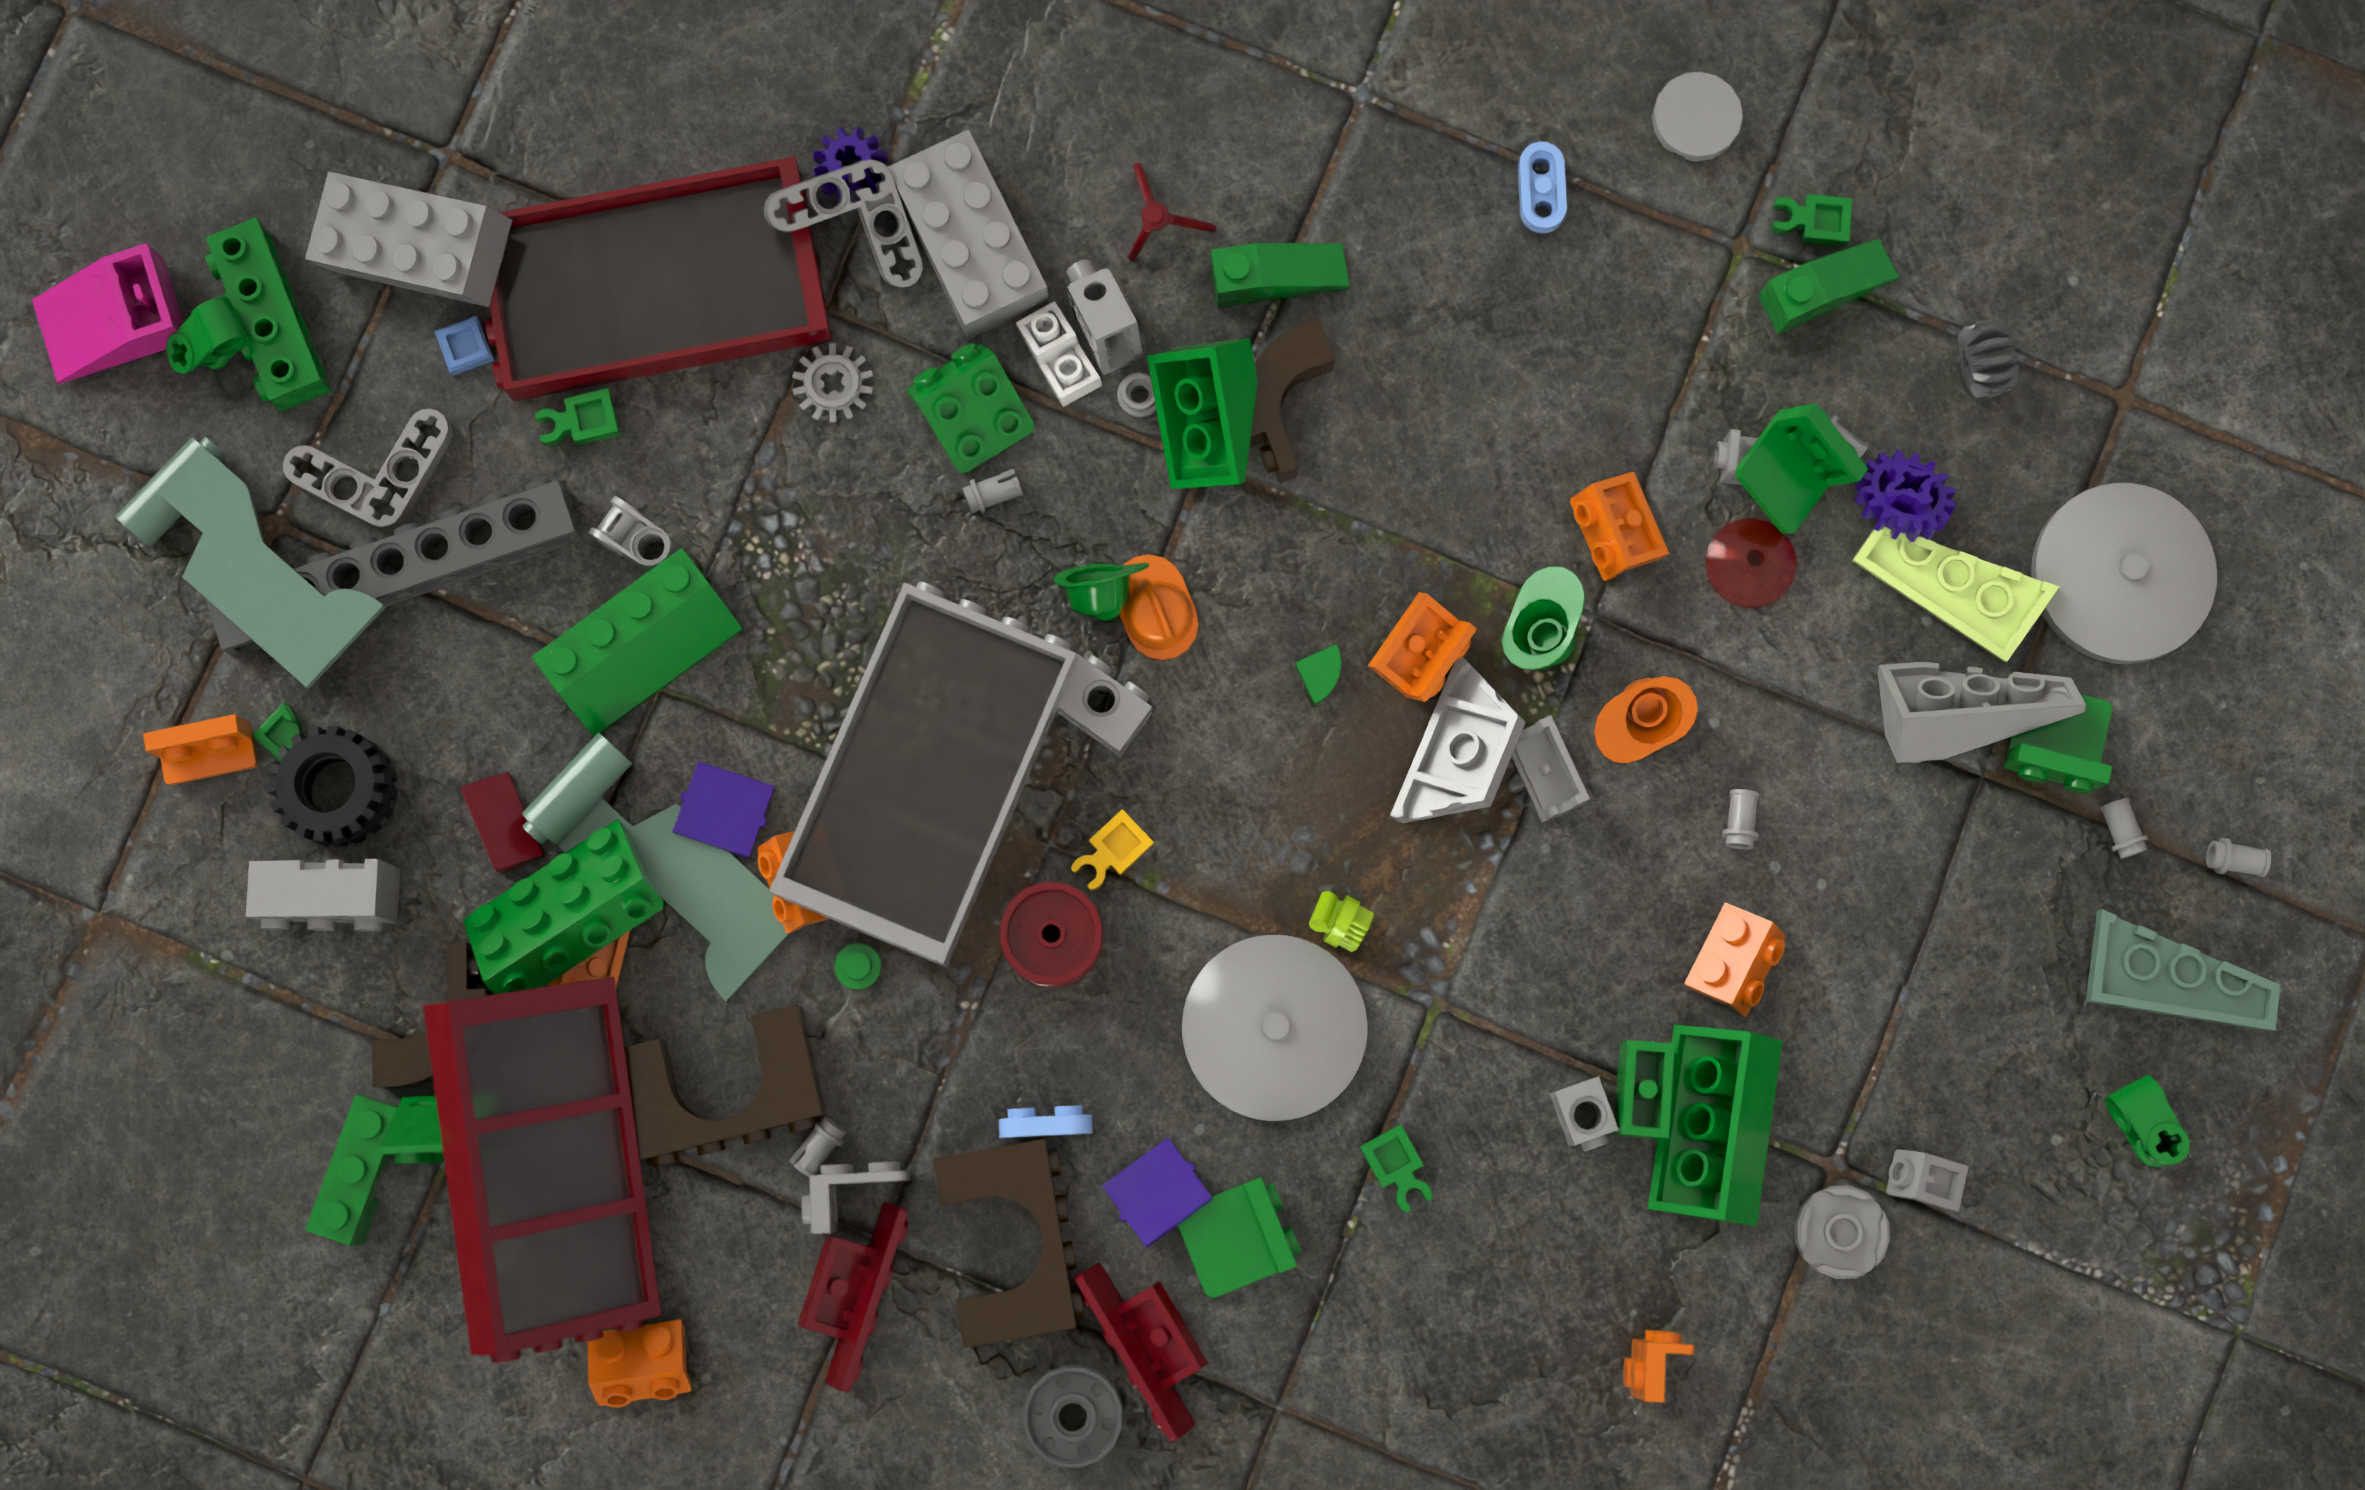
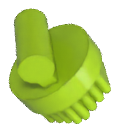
M1324 891L1319 897L1309 921V926L1316 932H1325L1324 942L1335 948L1339 945L1353 952L1358 949L1369 930L1374 913L1360 906V901L1349 895L1343 901H1340L1334 893Z

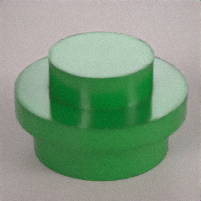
M853 943L844 947L838 953L834 966L838 980L844 986L854 990L866 989L872 986L879 978L881 960L872 947L863 943Z

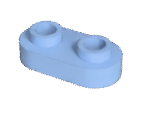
M1535 142L1525 148L1518 163L1520 216L1525 226L1537 233H1549L1561 225L1567 211L1565 162L1563 154L1555 145L1548 142ZM1541 163L1546 166L1548 172L1542 175L1537 174L1532 166ZM1544 206L1549 210L1550 215L1545 218L1539 217L1535 213V208Z
M1081 1105L1054 1107L1055 1116L1036 1117V1108L1007 1109L1008 1118L998 1119L999 1138L1093 1133L1092 1114H1083Z

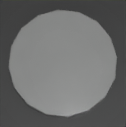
M1701 71L1683 73L1669 81L1659 93L1652 113L1654 133L1662 146L1672 154L1675 152L1677 155L1683 156V159L1693 162L1711 160L1724 153L1739 134L1743 118L1740 99L1732 86L1717 75Z
M1828 1186L1811 1194L1800 1207L1794 1223L1795 1243L1803 1260L1816 1272L1834 1279H1855L1871 1271L1885 1257L1890 1242L1889 1221L1884 1210L1881 1209L1880 1205L1868 1192L1852 1186Z

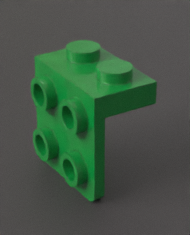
M982 343L976 346L975 344H969L960 348L951 356V362L938 370L934 367L921 372L913 379L914 384L905 389L913 404L927 419L952 464L960 473L971 471L1026 437L1034 430V422L998 359Z
M1817 403L1779 410L1737 466L1735 475L1782 534H1792L1798 529L1828 486L1859 482L1868 468L1857 455L1855 448L1844 439L1832 424L1829 415Z
M2080 694L2086 704L2085 712L2010 737L2003 768L2019 772L2018 776L2025 780L2034 782L2050 780L2064 784L2063 788L2068 791L2081 794H2091V791L2108 785L2112 766L2102 764L2101 759L2112 714L2111 704L2106 700Z
M1262 1177L1212 1196L1213 1200L1178 1225L1203 1290L1210 1298L1219 1297L1277 1272L1282 1273L1297 1266L1293 1256L1301 1253L1292 1228L1288 1227L1282 1230L1276 1212L1282 1210L1283 1206L1273 1182L1264 1185Z

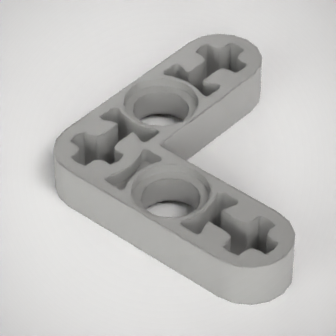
M876 160L859 161L778 190L765 201L764 215L767 222L773 228L785 232L795 231L857 208L882 278L890 285L903 288L915 284L921 277L923 266L892 174L882 162ZM866 168H869L871 173H879L881 175V181L875 184L876 192L872 193L870 188L856 189L852 192L857 200L850 202V191L842 179L843 175L848 174L849 183L865 178L864 170ZM825 182L835 184L840 191V200L832 209L821 207L816 199L817 189ZM806 189L807 203L815 215L808 217V209L803 208L791 214L792 222L787 224L784 218L775 217L774 211L780 208V199L784 198L790 204L798 203L804 200L799 191ZM887 210L895 215L898 225L892 235L882 237L874 229V219L878 213ZM904 238L905 246L896 247L901 259L911 261V267L906 269V278L902 279L900 274H891L890 267L896 264V260L892 250L882 252V244H895Z
M422 409L416 412L408 421L375 480L307 445L297 446L285 455L283 472L287 479L309 494L384 532L394 531L403 525L451 443L453 429L445 416L437 410ZM437 421L436 427L440 430V435L437 438L429 436L426 439L422 448L429 455L425 459L416 450L410 449L409 446L411 443H414L420 448L425 439L424 434L420 431L421 427L424 424L432 426ZM312 458L311 464L327 475L324 477L323 482L309 473H304L300 478L301 472L296 468L297 464L300 461L308 463ZM405 459H414L418 461L420 469L416 478L408 482L398 480L396 476L397 465ZM343 477L354 478L357 482V491L348 500H339L334 495V486ZM388 482H391L399 490L407 492L404 498L396 492L390 502V505L395 509L392 516L384 514L378 520L380 514L375 510L376 505L379 502L387 504L393 495V492L386 487Z

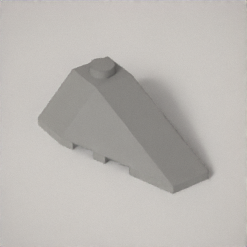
M1931 662L1878 666L1884 732L1897 763L1943 760L2085 712L2086 704L2072 678L2013 672L2008 678H1999L1982 674L1983 668L1968 666L1966 674L1938 671L1939 663Z

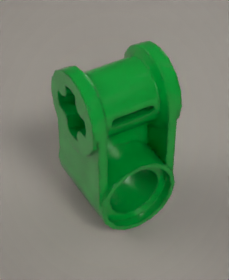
M218 297L208 300L192 310L191 316L169 337L166 352L169 364L179 374H187L194 371L197 367L207 366L210 369H221L226 366L228 361L239 350L248 344L249 338L230 300L226 297Z
M2146 1074L2106 1096L2105 1104L2111 1117L2123 1131L2136 1156L2143 1164L2159 1168L2180 1163L2186 1158L2190 1150L2188 1135L2172 1111L2164 1091L2154 1078ZM2164 1137L2168 1145L2163 1148V1153H2159L2155 1146L2161 1142L2160 1138Z

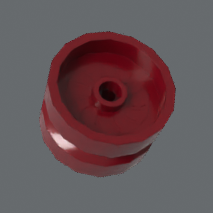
M1042 882L1025 888L1009 902L1001 918L999 940L1006 960L1022 979L1038 987L1062 988L1079 982L1093 970L1102 952L1103 927L1095 905L1082 891L1066 883ZM1047 926L1051 930L1055 926L1060 930V938L1054 943L1045 941L1043 931Z

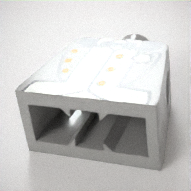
M1081 260L1071 265L1067 270V275L1071 281L1067 286L1072 312L1102 375L1104 376L1142 359L1143 352L1137 321L1110 270L1102 269L1096 272L1090 260Z

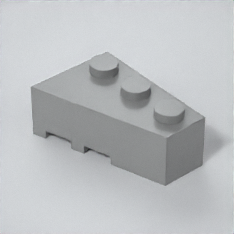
M339 859L326 860V863H310L302 860L249 861L246 917L261 921V929L289 930L290 922H308V930L336 931V923H354L355 931L381 932L383 931V924H398L401 869L380 859H365V864L343 863V860Z

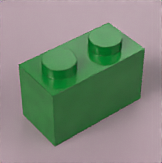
M1638 1040L1619 1042L1615 1121L1619 1130L1614 1131V1136L1649 1139L1669 1138L1675 1044Z

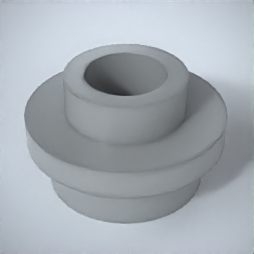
M1143 372L1132 373L1126 376L1119 384L1117 399L1121 409L1126 414L1136 418H1143L1152 415L1156 411L1150 374ZM1135 390H1144L1148 394V399L1145 402L1137 403L1131 398L1132 393Z

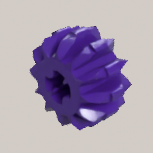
M839 126L837 129L838 139L834 141L831 137L823 135L821 141L825 150H815L813 152L814 162L818 166L812 172L815 178L843 168L842 165L844 163L848 166L849 160H857V162L876 160L885 164L888 162V156L885 150L878 149L880 143L875 135L864 139L863 129L858 126L853 131L852 136H847L845 129ZM866 168L864 170L865 178L849 183L848 174L843 175L842 179L847 184L850 194H853L852 191L859 188H870L872 193L877 191L875 188L876 181H881V175L879 173H871L869 168ZM831 182L823 183L821 185L822 192L825 195H830L837 191V200L839 202L840 191L838 187Z

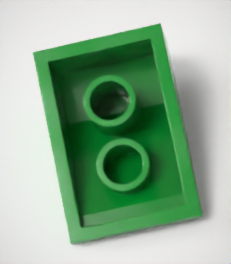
M1250 338L1184 345L1147 355L1170 488L1182 489L1244 483L1258 386Z

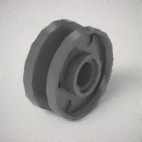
M1064 1364L1047 1371L1033 1385L1024 1405L1023 1427L1030 1445L1044 1460L1060 1467L1082 1468L1100 1461L1114 1447L1123 1425V1403L1117 1387L1102 1371L1086 1364ZM1077 1403L1085 1409L1087 1420L1082 1426L1071 1428L1062 1421L1060 1410L1066 1404Z

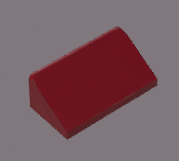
M509 772L479 780L460 788L496 872L504 874L545 856L540 843L522 827L528 820L521 814L525 808Z

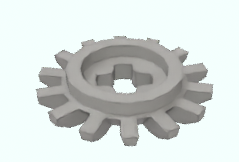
M829 343L828 355H822L818 346L813 348L812 350L817 359L810 362L802 356L799 362L807 368L806 372H793L792 378L803 382L802 387L792 389L793 394L807 396V399L799 405L800 408L805 410L815 405L817 408L812 417L816 420L821 417L825 410L829 411L830 423H836L838 410H843L848 420L852 419L853 414L849 406L853 403L864 410L867 404L858 398L859 394L873 393V387L862 385V381L873 377L872 370L861 373L859 371V368L866 359L861 355L854 362L851 361L850 356L853 348L849 346L846 347L843 355H838L836 343ZM837 373L842 374L841 384L844 390L841 393L833 390L829 395L823 392L825 389V383L822 380L823 376L827 374L834 377Z

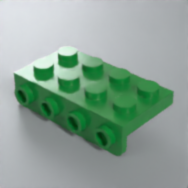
M616 819L606 827L593 832L589 838L566 853L556 856L549 864L526 879L516 882L509 890L489 903L479 906L472 914L463 919V923L483 982L494 994L544 987L659 912L663 908L664 903L660 894L649 882L627 828L619 819Z

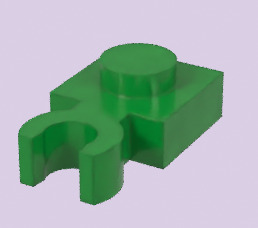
M1807 194L1804 199V206H1799L1795 200L1788 197L1777 198L1772 204V210L1785 211L1789 216V221L1787 222L1774 221L1770 232L1776 235H1787L1794 229L1802 230V243L1846 247L1850 241L1852 198Z
M608 388L564 398L565 412L558 413L553 409H542L534 414L538 423L555 422V429L552 433L539 436L544 446H556L565 439L566 435L572 434L573 441L577 446L621 435L612 394Z
M1401 1124L1359 1146L1381 1188L1394 1182L1397 1187L1395 1200L1401 1211L1404 1213L1411 1211L1405 1197L1406 1193L1412 1188L1418 1189L1425 1201L1432 1199L1430 1187L1425 1182L1416 1179L1412 1173L1424 1165Z

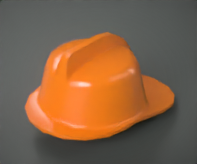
M1150 554L1134 557L1123 565L1148 563L1149 567L1130 574L1129 599L1119 614L1127 635L1134 647L1149 658L1158 660L1176 658L1187 651L1194 642L1199 625L1196 609L1186 584L1175 565L1165 558Z
M1662 676L1634 681L1621 694L1609 701L1598 715L1594 729L1597 747L1603 756L1614 762L1630 763L1674 743L1685 736L1695 722L1698 712L1696 696L1689 685L1678 678Z

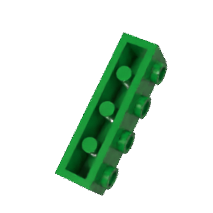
M255 217L205 237L211 253L205 255L206 262L216 280L222 279L227 292L221 295V297H226L230 300L249 338L248 344L241 351L247 361H254L258 375L253 376V382L261 399L264 402L269 400L282 412L332 392L269 230Z

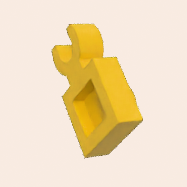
M1122 809L1089 839V843L1097 851L1093 855H1084L1077 858L1071 866V871L1076 874L1084 866L1095 868L1097 875L1087 885L1091 892L1095 891L1104 883L1106 870L1112 866L1121 876L1154 845V842Z

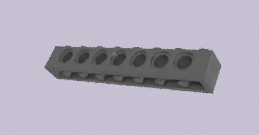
M540 479L527 484L524 487L525 491L509 497L506 493L495 494L481 501L482 506L464 511L463 508L450 509L440 513L437 516V521L422 526L420 523L402 525L393 531V536L378 541L374 537L364 538L350 545L351 550L333 555L332 552L313 555L306 560V565L293 570L309 584L315 585L316 590L324 597L334 590L343 589L342 579L346 573L352 570H359V582L351 589L368 594L387 607L583 541L567 490L559 480L552 482L551 479ZM528 511L535 512V522L529 529H516V520L522 513ZM490 526L492 528L490 539L482 545H474L472 542L474 532L480 527ZM438 541H447L448 550L446 554L440 559L430 560L429 550L431 546ZM402 555L404 557L402 569L396 574L387 575L385 567L388 560L394 556ZM206 599L222 651L236 658L262 649Z

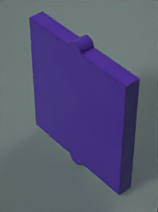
M698 761L687 792L681 794L683 804L672 832L750 859L760 828H764L767 825L764 817L775 786Z
M1166 1138L1102 1185L1120 1210L1119 1219L1124 1223L1128 1222L1146 1248L1213 1200L1194 1174L1196 1171L1194 1164L1186 1163L1169 1138Z

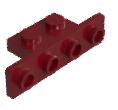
M889 1202L882 1204L869 1246L834 1235H826L797 1324L804 1329L839 1338L825 1382L845 1393L850 1392L852 1384L861 1375L863 1369L862 1353L867 1337L873 1334L877 1326V1306L882 1291L888 1288L892 1280L893 1266L891 1263L896 1248L903 1242L908 1229V1221L906 1219L908 1210Z
M1098 1262L1075 1277V1281L1080 1288L1081 1298L1085 1305L1093 1310L1103 1327L1105 1340L1111 1348L1117 1351L1126 1366L1131 1384L1136 1390L1141 1392L1152 1411L1155 1425L1173 1443L1195 1427V1422L1173 1385L1202 1369L1208 1362L1160 1281L1123 1302L1102 1264Z

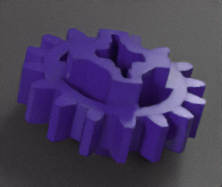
M1896 450L1891 459L1882 452L1879 453L1875 462L1871 460L1867 462V472L1859 482H1856L1854 489L1859 491L1855 498V504L1866 506L1861 515L1864 519L1874 517L1877 520L1874 528L1876 531H1880L1885 527L1891 529L1892 539L1896 540L1900 533H1905L1909 542H1915L1920 533L1925 539L1929 540L1935 531L1941 532L1950 519V515L1956 507V503L1951 501L1956 491L1955 488L1944 486L1949 477L1946 473L1936 475L1933 472L1935 462L1930 461L1923 465L1919 463L1920 457L1917 453H1914L1910 459H1905L1901 450Z

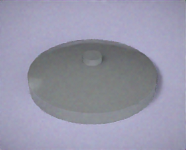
M2111 483L2100 485L2078 494L2051 516L2036 541L2031 563V577L2059 586L2042 611V615L2051 629L2064 642L2078 652L2100 661L2116 664H2134L2159 658L2184 644L2196 633L2208 616L2214 601L2217 587V566L2209 537L2197 518L2183 504L2170 495L2145 485Z
M1263 935L1248 938L1227 947L1213 957L1193 982L1186 998L1182 1017V1040L1185 1055L1193 1074L1204 1090L1229 1110L1242 1116L1262 1121H1287L1301 1118L1320 1110L1336 1099L1349 1085L1359 1069L1365 1052L1368 1034L1364 1001L1356 982L1348 970L1337 958L1318 945L1304 939L1286 935Z

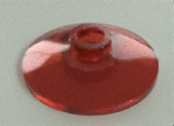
M1755 518L1739 519L1724 526L1711 540L1705 557L1706 573L1712 587L1723 599L1740 607L1758 608L1775 602L1789 589L1796 573V555L1788 537L1782 534L1772 523ZM1750 552L1757 553L1762 560L1761 566L1753 567L1749 565L1746 559L1747 554Z

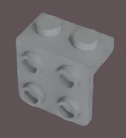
M900 1162L868 1163V1173H853V1165L849 1164L821 1165V1175L809 1176L810 1195H802L803 1224H811V1234L838 1232L837 1185L911 1181V1171H900Z

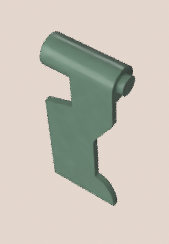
M191 437L118 512L115 518L150 548L182 515L203 534L182 578L306 688L310 689L386 607L375 598L357 590L338 589L328 593L325 597L267 547L249 487L220 462L226 454L207 437H204L199 443Z
M598 732L521 813L528 820L522 827L541 845L549 839L566 853L589 838L596 830L604 828L616 819H619L630 834L650 884L673 909L711 943L705 954L706 972L717 993L727 1002L790 935V933L786 934L783 923H780L774 915L772 908L774 896L769 892L770 889L730 852L674 834L672 831L681 809L677 804L635 826H632L612 808L602 796L633 763Z

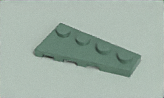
M2103 909L2098 910L2096 913L2086 1002L2256 1030L2276 1031L2281 985L2226 961L2221 962L2202 954L2200 950L2191 946L2179 944L2157 935V932L2146 927L2131 924Z

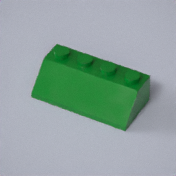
M680 548L534 654L532 659L561 698L592 736L595 737L598 732L602 734L743 629L683 548Z
M1674 1024L1671 1043L1675 1044L1670 1132L1668 1139H1657L1647 1209L1757 1227L1783 1040L1748 1031Z

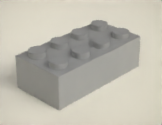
M969 129L888 166L904 211L968 340L1049 302L1047 285Z
M328 171L305 259L336 273L489 307L512 219L484 205Z

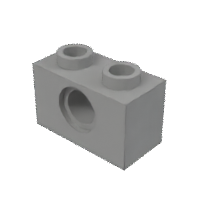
M1077 653L1078 662L1056 712L1121 757L1152 715V706L1146 703L1150 696L1129 681L1123 686L1111 678L1110 674L1113 670L1097 657L1090 655L1086 660ZM1052 687L1051 690L1048 692V694L1045 696V701H1046V703H1047V700H1048V698H1049V696H1050V693H1051L1053 687ZM1104 691L1113 696L1115 703L1109 711L1098 713L1089 707V699L1096 692Z

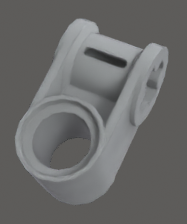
M617 496L612 498L611 503L613 506L597 528L591 527L588 531V534L618 556L625 557L645 572H649L678 550L676 544L663 529L649 521L642 513ZM656 542L664 543V551L659 558L654 560L645 559V552L651 544Z

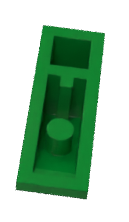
M1876 239L1807 262L1770 279L1758 297L1777 334L1780 335L1898 280L1899 276L1880 239Z
M1252 243L1211 250L1210 270L1217 308L1349 289L1342 243Z

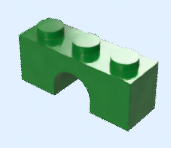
M355 1094L305 1231L349 1246L364 1245L380 1200L375 1198L378 1180L388 1159L395 1155L380 1154V1145L398 1108L397 1105L371 1096Z

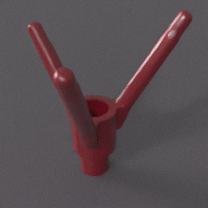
M1140 163L1134 164L1133 169L1146 206L1141 213L1144 225L1128 254L1130 261L1136 260L1153 231H1162L1169 224L1211 233L1217 230L1215 224L1169 213L1165 205L1155 201L1142 165Z

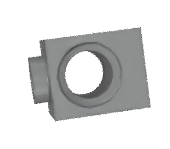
M1599 1076L1549 1093L1568 1146L1581 1144L1585 1152L1610 1143L1607 1134L1619 1130ZM1582 1102L1590 1104L1595 1109L1597 1115L1594 1126L1588 1130L1579 1127L1574 1119V1111Z

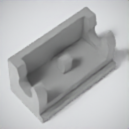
M1547 716L1537 721L1534 725L1522 730L1511 758L1541 823L1584 805L1590 798L1552 716Z

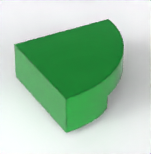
M1337 644L1295 663V667L1314 706L1329 696L1338 681L1341 670V655Z
M283 702L252 736L279 761H282L283 757L277 753L282 746L288 749L294 746L290 738L298 733L302 734L301 723L293 708L288 703Z

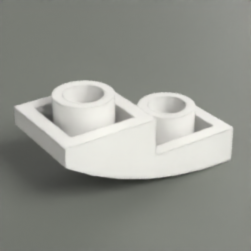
M1055 301L1016 322L1025 343L1063 407L1102 386L1099 375L1079 345L1076 334Z

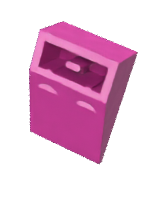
M148 243L102 257L32 299L58 384L166 350L169 337L184 323L165 260Z

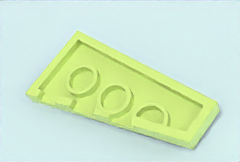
M1887 527L1880 531L1873 529L1852 559L1858 566L2004 663L2010 659L2059 588L2057 585L1992 564L1976 556L1953 550L1920 536L1917 537L1915 542H1909L1905 533H1900L1896 540L1892 539L1891 529Z

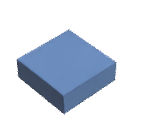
M478 316L434 331L452 376L495 361Z

